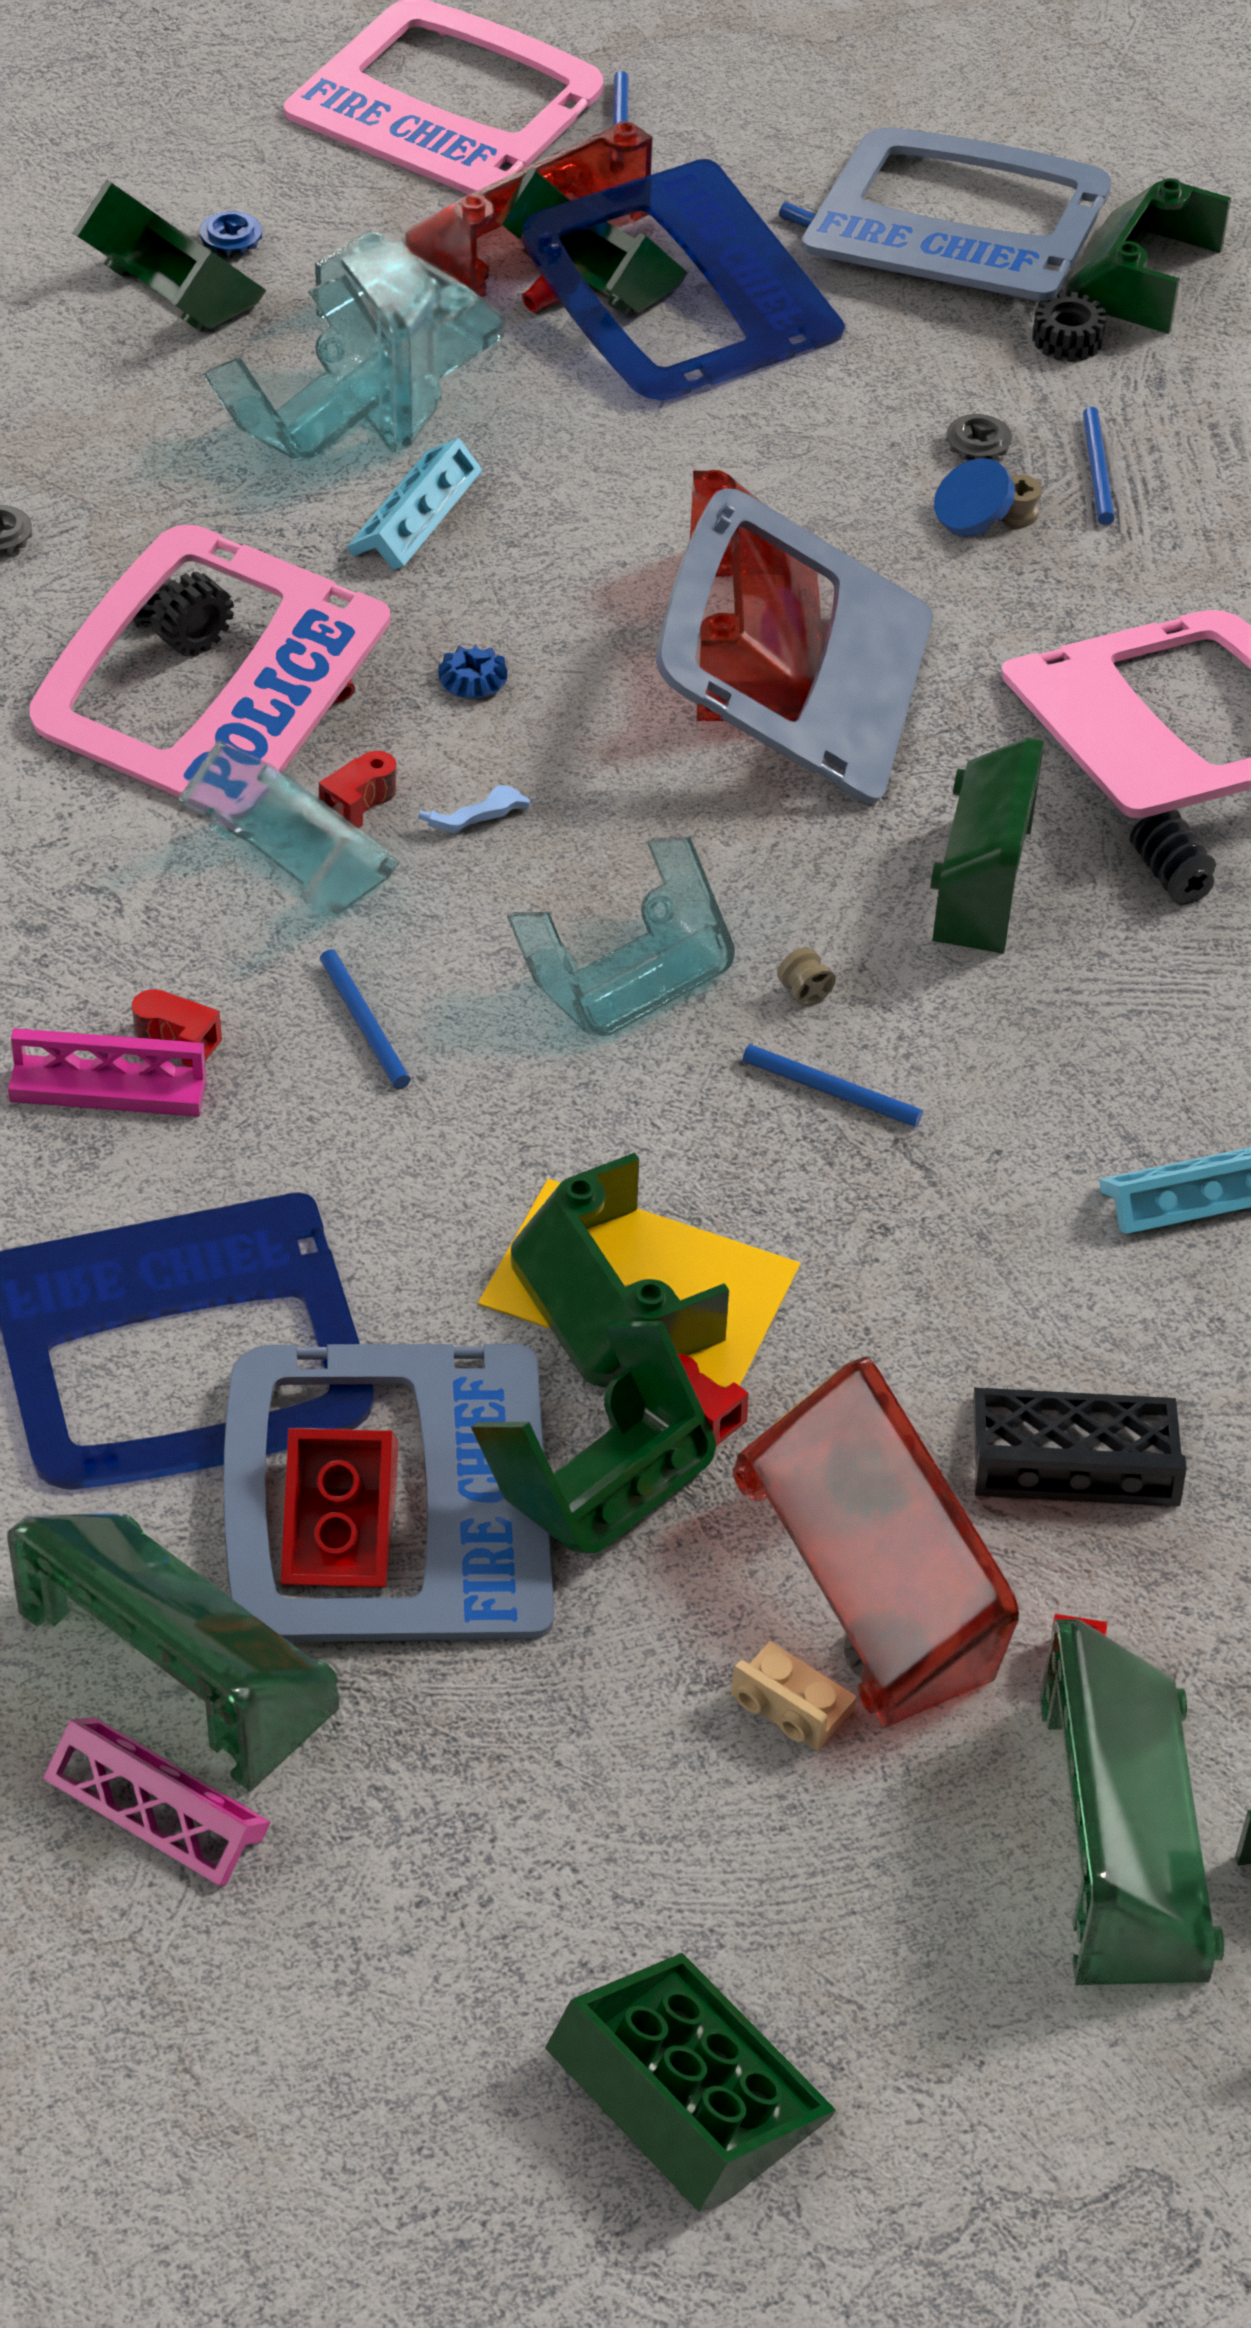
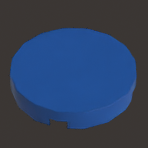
M979 458L966 461L954 468L941 481L935 493L934 510L938 520L952 534L965 537L982 534L991 529L988 526L989 524L993 523L996 519L1000 522L1007 515L1014 501L1015 485L1006 468L996 460Z

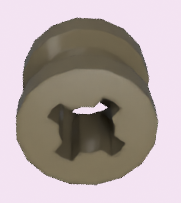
M1012 475L1010 477L1015 485L1014 501L1007 515L1001 521L1011 526L1025 527L1033 524L1038 518V502L1041 498L1042 488L1041 484L1030 476Z
M810 947L800 948L790 953L781 962L777 970L779 981L784 987L792 988V996L802 1006H812L822 1001L832 991L836 981L834 973L829 967L821 965L819 955Z

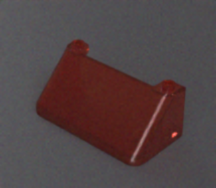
M619 122L474 193L466 195L412 226L405 234L406 252L428 271L472 303L486 296L485 280L489 279V265L477 257V238L501 227L496 221L530 167L540 173L564 195L572 193L607 220L614 217V211L629 212L630 219L636 222L650 215L653 137L631 122Z
M693 470L689 541L709 500L717 491L726 488L737 489L758 501L760 500L733 477L721 470ZM737 527L728 543L715 577H733L735 613H716L702 621L700 627L699 667L786 720L795 722L807 699L823 652L818 572L749 530ZM708 689L706 690L705 694L711 696L712 698L716 699L724 705L726 704L725 699L709 691ZM700 703L699 705L696 704V721H724L719 714Z
M864 1356L848 1362L742 1450L737 1456L735 1467H733V1477L739 1491L744 1496L750 1495L758 1502L767 1498L770 1501L865 1665L862 1672V1683L858 1684V1693L862 1704L869 1713H876L883 1727L887 1728L994 1681L1018 1623L1019 1608L1009 1583L877 1366L870 1358Z

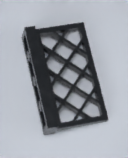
M974 1387L975 1496L1161 1506L1181 1505L1187 1467L1186 1457L1181 1452L1176 1398ZM985 1406L1005 1407L1012 1414L1003 1420H999L985 1410ZM1042 1409H1052L1058 1411L1063 1416L1051 1423L1037 1412ZM1092 1412H1106L1114 1419L1102 1426L1088 1415ZM1143 1414L1165 1415V1421L1156 1428H1152L1139 1419V1417ZM1025 1421L1039 1432L1026 1439L1013 1430V1428ZM1076 1424L1090 1435L1078 1442L1064 1431ZM1126 1426L1141 1438L1129 1445L1116 1436L1115 1433ZM1000 1437L1012 1446L988 1444ZM1052 1440L1062 1448H1044L1040 1446ZM1102 1442L1113 1451L1091 1449ZM1153 1445L1164 1454L1142 1452Z

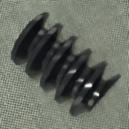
M1178 809L1140 820L1130 833V842L1133 843L1138 854L1142 855L1144 862L1151 868L1154 876L1159 879L1162 887L1168 891L1172 901L1179 905L1191 904L1208 895L1214 885L1212 874L1215 871L1216 862L1212 856L1207 854L1205 846L1198 842L1199 840L1195 832L1190 831L1186 820L1181 819Z

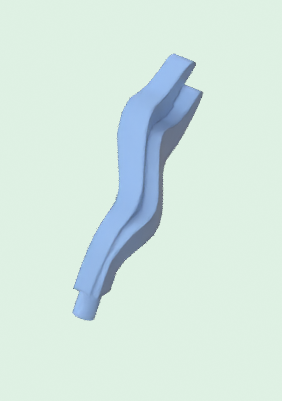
M499 785L491 791L483 802L462 807L451 815L439 814L434 810L431 813L420 810L418 819L427 821L430 827L456 834L466 826L505 816L513 808L528 809L530 799L520 795V792L512 787Z

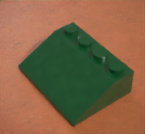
M683 1953L571 1999L545 2047L564 2068L566 2073L584 2089L603 2112L615 2122L640 2149L643 2155L661 2171L698 2212L738 2193L830 2120L836 2111L817 2089Z

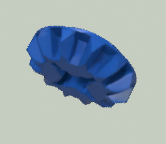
M224 211L213 214L202 222L199 229L204 247L211 248L215 254L226 252L228 257L236 252L245 255L246 249H256L258 241L262 239L260 222L252 215L239 211Z
M477 644L472 649H465L458 645L455 653H444L443 662L438 665V676L442 686L450 693L464 698H482L496 693L505 685L508 669L506 668L505 658L495 655L493 647L480 650ZM472 666L475 670L480 669V676L471 668L466 669V667Z

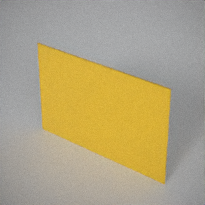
M547 1179L514 1239L561 1182ZM638 1208L633 1212L587 1229L625 1286L644 1279H655L669 1285L679 1300H683L723 1283L726 1284L729 1289L726 1340L687 1356L693 1358L698 1364L700 1373L705 1374L720 1387L725 1389L733 1382L740 1386L801 1263ZM511 1243L478 1304L551 1329L511 1267Z

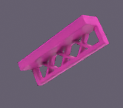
M13 1028L11 1046L14 1066L8 1087L10 1102L200 1116L206 1086L204 1043ZM25 1046L41 1047L50 1054L47 1056L26 1055ZM76 1050L89 1051L97 1058L94 1060L81 1059L73 1052ZM124 1054L137 1055L144 1062L129 1063L121 1058V1056ZM171 1058L192 1059L193 1068L178 1067L168 1060Z
M96 1717L69 1721L42 1778L219 1886L227 1884L244 1846L262 1842L271 1823L269 1820ZM75 1748L88 1756L94 1779L79 1783L64 1774ZM104 1766H106L114 1772L106 1774ZM124 1777L132 1782L138 1805L125 1810L114 1803L108 1781ZM96 1786L98 1794L89 1788ZM148 1792L158 1799L150 1801ZM166 1803L177 1810L183 1831L169 1837L158 1830L153 1812L154 1807ZM140 1812L142 1820L135 1817L133 1814ZM193 1819L202 1824V1826L195 1828ZM212 1830L229 1840L217 1866L203 1858L197 1834ZM185 1839L187 1847L177 1841Z

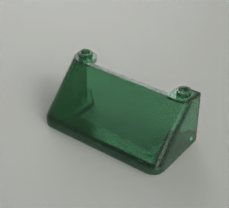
M112 1512L33 1515L23 1517L7 1531L19 1614L36 1627L40 1626L45 1620L55 1627L69 1614L67 1597H69L205 1702L209 1747L216 1753L224 1749L233 1757L236 1766L230 1771V1777L250 1793L340 1709L339 1692L336 1686L338 1684V1677L327 1663L320 1659L315 1661L147 1536L141 1526L131 1516L127 1514L120 1516Z
M1055 1619L1039 1702L1042 1722L1047 1721L1048 1730H1063L1082 1879L1072 1919L1073 1931H1077L1078 1943H1081L1079 1954L1073 1955L1072 1958L1075 1985L1210 1982L1215 1960H1223L1224 1937L1221 1926H1213L1182 1726V1721H1185L1187 1716L1185 1689L1176 1688L1173 1677L1079 1619Z

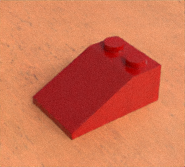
M288 1428L280 1580L282 1586L387 1587L397 1489L399 1445L393 1430Z

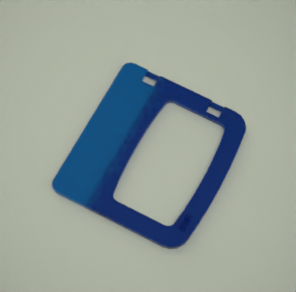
M695 160L552 206L528 216L523 223L522 243L556 297L614 370L635 392L649 399H674L691 393L693 389L708 384L714 385L795 357V354L811 348L818 349L835 343L843 336L845 324L841 317L723 169L712 160ZM634 212L648 213L668 232L706 277L737 321L746 339L671 366L662 367L656 365L633 342L603 306L568 256L559 237ZM803 334L807 339L792 344L788 338ZM698 369L703 374V376L688 380L684 375Z
M301 1192L289 1193L0 1251V1330L32 1465L38 1477L51 1486L74 1490L146 1480L224 1465L226 1422L167 1435L116 1443L84 1446L73 1443L68 1434L49 1356L51 1349L56 1345L90 1334L164 1316L223 1305L288 1297L298 1298L304 1303L317 1347H327V1344H360L335 1261L325 1236L318 1206L313 1197ZM313 1237L318 1252L302 1255L297 1240ZM321 1360L323 1368L327 1369V1360ZM330 1384L328 1392L322 1396L270 1411L266 1455L287 1449L288 1428H358L369 1418L374 1407L373 1384Z

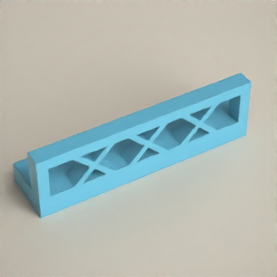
M458 437L424 453L346 546L353 556L376 547L392 570L405 566L483 470L461 439Z
M1251 1147L1099 1179L1100 1191L1102 1194L1114 1198L1119 1231L1125 1234L1250 1208Z

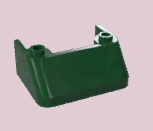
M531 167L496 221L526 245L522 252L540 264L543 263L545 258L551 262L558 263L561 260L569 262L577 271L580 280L609 296L610 299L607 303L626 316L631 310L636 313L643 311L680 287L688 274L683 267L646 235L640 232L637 238H634L571 201Z
M1173 178L1156 182L1110 213L1069 274L1066 281L1065 296L1071 297V292L1078 293L1077 298L1080 299L1084 295L1090 296V303L1097 300L1101 304L1100 308L1105 309L1106 315L1169 334L1172 330L1180 278L1146 268L1148 253L1139 244L1147 232H1152L1220 253L1223 249L1231 198L1181 183Z
M109 180L105 181L72 232L75 236L104 254L107 258L103 264L122 277H124L127 271L170 300L172 304L184 311L180 318L198 331H201L204 325L209 329H213L257 305L267 291Z
M1025 737L969 760L966 770L957 768L953 795L959 796L944 862L934 863L930 889L938 890L932 941L1004 954L1015 880L1025 835L1031 834L1045 740Z
M635 1152L563 1180L511 1245V1267L580 1375L590 1384L602 1387L608 1386L614 1378L624 1372L604 1330V1327L610 1322L663 1321L677 1353L690 1355L726 1340L729 1289L725 1283L683 1300H679L669 1285L655 1279H644L625 1286L587 1230L637 1210L639 1158Z
M663 1321L610 1322L604 1327L624 1371L609 1383L604 1395L605 1411L613 1428L553 1473L530 1422H477L471 1426L505 1500L573 1552L598 1553L604 1550L704 1470L714 1458L716 1450L714 1433L704 1415L702 1406Z

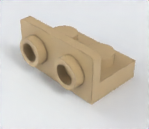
M771 1641L766 1644L750 1663L740 1660L733 1668L731 1695L737 1699L739 1704L747 1711L755 1714L760 1713L777 1724L790 1739L796 1742H804L816 1751L822 1748L856 1708L857 1696Z

